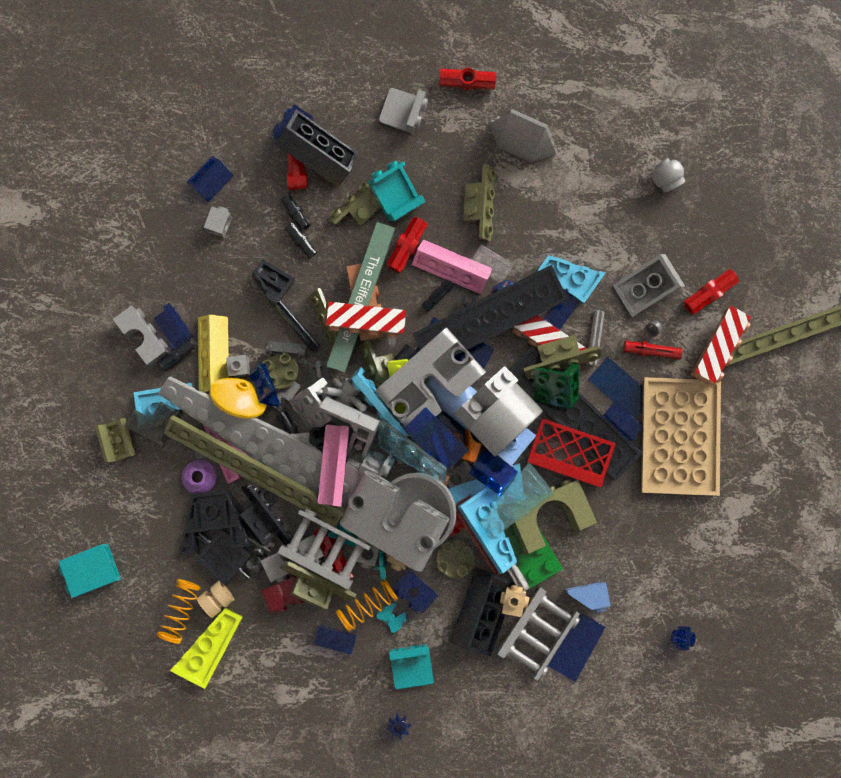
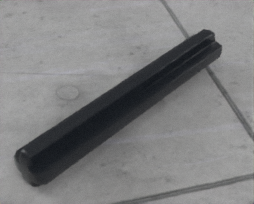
M281 300L275 309L311 351L317 350L320 344Z

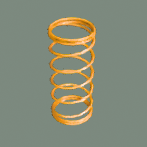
M177 579L175 586L191 593L195 598L181 597L173 594L171 596L187 603L192 608L167 606L185 614L188 618H176L164 615V617L176 621L184 628L178 629L160 625V627L174 632L180 638L169 633L157 632V637L177 644L181 643L182 636L174 630L181 631L186 629V626L178 620L190 619L189 615L182 610L193 609V606L184 599H197V596L187 589L199 591L201 588L197 584Z
M382 580L381 585L386 593L389 603L381 596V594L374 587H372V590L379 603L380 609L372 602V600L367 596L366 593H363L372 615H370L364 609V607L359 603L357 599H354L363 621H361L355 615V613L350 609L348 605H345L352 619L354 627L350 625V623L348 622V620L346 619L341 610L338 609V611H336L340 621L342 622V624L348 632L356 628L351 613L356 617L358 621L364 623V616L362 614L360 607L364 610V612L367 615L373 617V611L368 600L377 610L382 611V606L377 594L388 605H391V601L386 589L388 590L389 594L394 599V601L398 600L397 595L395 594L394 590L387 582V580Z

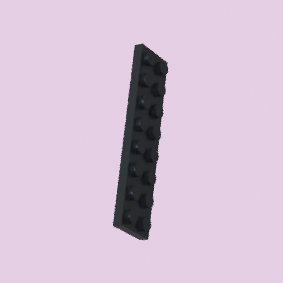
M552 265L413 333V336L421 350L445 328H448L464 348L468 350L567 301L568 298ZM458 350L454 353V356L464 351Z
M532 346L509 371L518 379L516 383L535 401L534 379H527L524 368L542 363L540 353ZM580 392L579 399L571 409L535 401L555 423L616 443L606 471L614 481L643 454ZM564 431L572 440H574L571 432ZM574 433V435H575L576 438H578V437L581 436V435H578V434H575V433ZM587 437L577 440L582 450L592 446ZM602 443L596 446L600 456L608 454L610 445ZM594 448L586 451L593 460L598 458ZM600 460L596 463L603 469Z

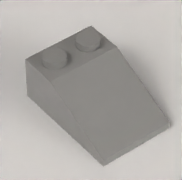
M659 254L615 283L613 287L630 315L634 317L679 291L685 285L667 256Z

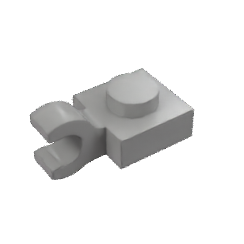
M294 382L288 388L274 390L277 394L271 399L269 404L281 412L285 407V400L289 401L292 399L301 386Z

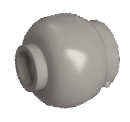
M665 158L655 164L656 168L652 172V179L655 185L662 189L663 193L673 190L685 182L683 177L684 169L679 161Z

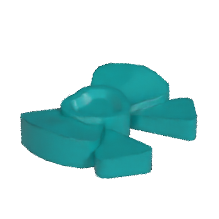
M380 550V566H375V570H380L381 580H386V559L383 551Z
M396 603L387 604L376 615L377 619L384 620L390 627L391 633L397 632L402 627L403 622L406 621L405 612L396 618L394 614H391Z

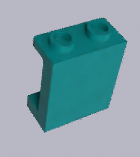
M395 160L386 165V170L374 172L371 174L372 178L367 180L388 221H395L426 202L422 195L416 193L403 168L405 165L404 161L397 162Z
M108 543L59 561V573L65 578V589L67 594L71 595V598L81 596L121 580Z

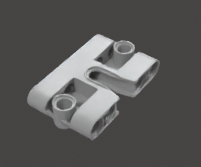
M445 328L374 392L414 436L442 411L433 393L425 385L426 377H434L442 387L458 397L486 371L448 328ZM462 350L465 352L466 357L463 361L455 360L454 353L456 351ZM399 402L404 403L406 406V411L403 414L395 410V406Z
M365 471L354 495L349 498V505L339 522L340 525L413 570L423 571L434 548L439 543L449 518L418 499L401 516L398 524L394 525L390 518L396 508L400 488L373 472ZM357 497L363 500V505L358 503ZM425 537L430 539L431 545L425 543Z

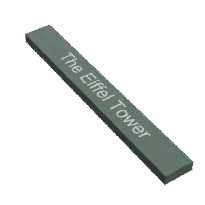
M379 222L376 223L348 304L369 306L395 231L394 227ZM341 329L338 332L327 367L346 372L359 334L348 333V329Z

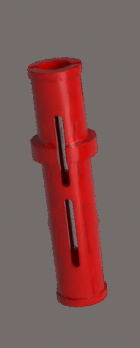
M625 340L623 345V352L637 353L640 356L651 355L678 360L682 357V348L647 344L646 341L640 343Z

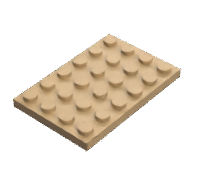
M643 378L641 493L720 496L721 381L710 386L697 379Z

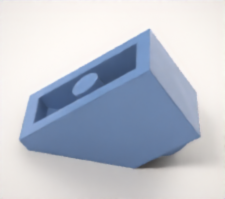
M605 582L565 589L569 596L587 608L594 610V612L606 611V607L611 606Z

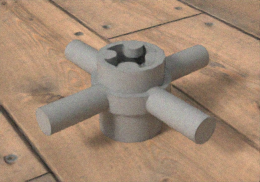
M334 378L331 384L335 388L325 387L323 389L325 395L336 396V401L353 408L355 406L361 412H364L367 408L362 402H367L365 394L356 390L352 384V379L346 378L342 384L337 378Z

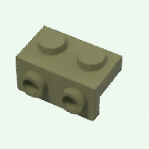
M125 418L95 427L105 463L118 462L135 456Z

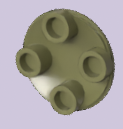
M288 353L273 355L261 364L262 381L271 389L282 390L288 388L297 379L299 372L298 364Z
M449 540L443 543L437 551V567L442 574L449 578H462L474 566V552L462 540Z

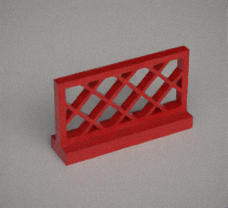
M542 418L527 462L602 488L616 443ZM544 423L553 426L555 434L545 438L542 432ZM569 431L574 440L564 444L559 434ZM574 433H575V434H578V435H581V436L578 437V438H576L575 435H574ZM557 435L561 446L551 450L547 440ZM587 437L592 446L582 450L577 440ZM545 441L549 452L543 455L535 453L537 444ZM576 442L580 452L569 456L565 446ZM602 443L610 445L608 454L600 456L596 446ZM563 447L568 458L562 461L556 460L553 452ZM594 448L598 458L588 463L584 452ZM551 453L553 458L547 457L546 455ZM582 454L586 464L581 467L574 466L571 458ZM569 460L571 465L564 462ZM600 460L603 466L601 475L594 473L590 464ZM588 466L589 471L582 468Z

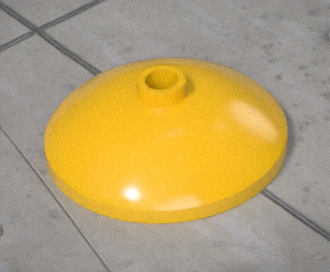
M226 377L219 379L211 385L209 391L210 398L215 406L234 417L244 419L256 418L264 413L267 406V400L262 391L253 383L241 378Z

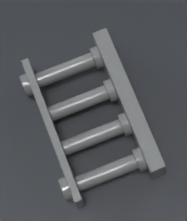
M307 508L305 511L300 510L298 514L304 516L291 543L287 544V546L282 545L278 553L349 590L353 582L350 580V573L363 548L369 550L371 546L359 536L355 538L316 518L317 513ZM312 520L321 525V528L308 553L302 555L297 552V546ZM331 530L339 536L326 561L319 564L315 562L316 558L314 556L327 531ZM348 539L356 543V546L343 571H340L338 574L332 571V565L343 543Z
M539 586L530 598L527 609H523L522 617L517 618L496 651L502 658H505L506 655H511L535 671L532 677L537 681L539 677L543 678L548 670L546 666L571 627L575 628L580 620L578 618L580 613L574 610L570 615L546 599L547 596L545 594L547 591ZM538 605H543L567 621L561 631L536 616L534 611ZM527 622H533L556 638L550 648L525 632L524 627ZM517 638L519 640L523 639L545 654L540 664H537L515 649L513 644Z

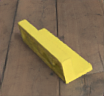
M206 315L198 317L199 391L209 393L211 385L215 381L229 377L226 357H229L228 318L224 316Z

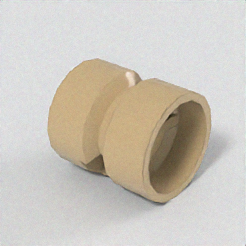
M221 581L210 587V592L205 591L197 598L202 609L211 618L221 612V607H227L235 600L231 592Z

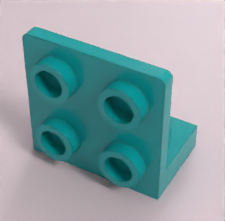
M428 644L389 650L395 689L434 683Z

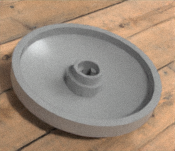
M408 473L393 480L391 483L400 488L396 508L390 518L394 525L398 524L401 516L418 499L449 518L436 546L438 547L449 537L456 521V506L449 489L440 480L425 473ZM425 537V543L431 545L430 539Z

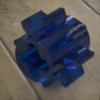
M678 626V630H673L671 641L673 644H676V649L685 651L695 645L696 635L694 632H690L691 627Z
M396 713L394 720L389 718V722L392 725L387 726V730H392L391 738L396 735L401 740L403 734L409 735L406 728L411 727V723L405 722L407 719L406 715L401 718ZM397 722H400V725L403 726L401 731H398L395 727Z

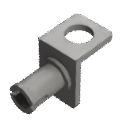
M479 455L475 463L464 461L450 471L448 476L458 475L460 477L458 485H461L477 477L475 472L486 466L487 463ZM449 480V482H448V487H449V488L458 486V485L452 484L451 481Z

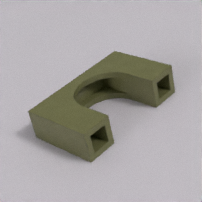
M571 479L565 480L560 483L561 487L557 489L552 486L543 490V495L538 496L536 493L527 497V502L521 504L518 501L509 505L510 509L506 510L505 513L523 555L546 546L536 521L538 510L546 502L556 503L564 509L574 532L597 523L579 480L573 482Z

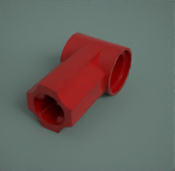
M288 153V189H308L304 163Z

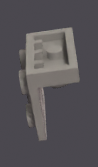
M324 378L319 379L289 400L294 411L298 413L309 430L314 427H321L333 419L331 415L325 412H317L322 403L318 395L323 392L322 387L328 384Z

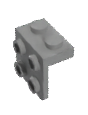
M391 88L379 117L380 123L414 134L415 128H419L422 117H420L421 111H425L428 103L426 92L418 90L416 96Z

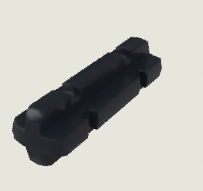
M446 279L441 284V287H438L429 296V299L422 303V307L429 312L434 307V304L436 305L446 295V292L452 289V283Z

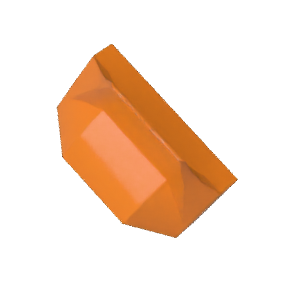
M464 430V446L460 448L455 457L462 461L475 463L481 444L472 438L470 430Z

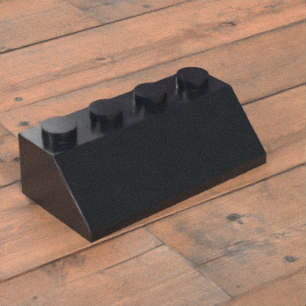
M297 109L275 142L282 150L287 151L298 161L304 163L312 171L320 174L329 183L337 187L340 186L351 172L358 152Z
M476 568L450 643L468 651L491 656L505 614L502 613L504 604L500 603L502 592H506L507 587L511 588V585H515L513 581Z

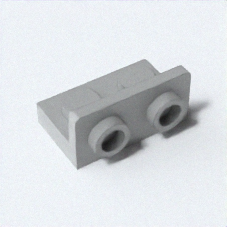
M370 450L358 472L364 474L365 471H370L380 477H387L396 460L393 458L395 451L391 450L386 458L381 453Z

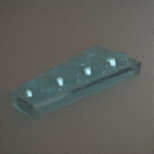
M383 418L378 423L379 448L421 473L431 475L442 483L446 481L447 468L442 463L430 456Z
M529 462L483 518L480 525L492 540L553 495L554 492Z

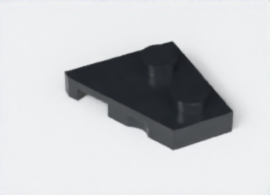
M262 260L252 273L253 279L274 308L295 281V278L265 260Z

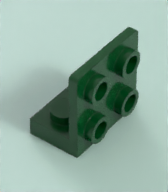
M572 363L564 372L536 367L534 369L535 401L571 409L579 399V364Z

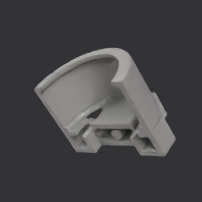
M505 366L454 413L494 456H497L543 411L516 383L518 379Z
M326 397L320 404L317 412H325L331 415L333 419L321 427H326V425L349 426L346 461L351 463V466L360 469L374 442L382 419L368 411L361 412ZM317 447L318 450L323 452V447Z

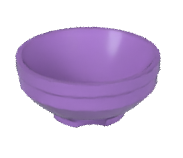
M194 460L186 465L182 472V483L193 494L210 492L216 485L217 471L208 461ZM196 471H200L203 474V479L199 483L194 482L192 479V475Z

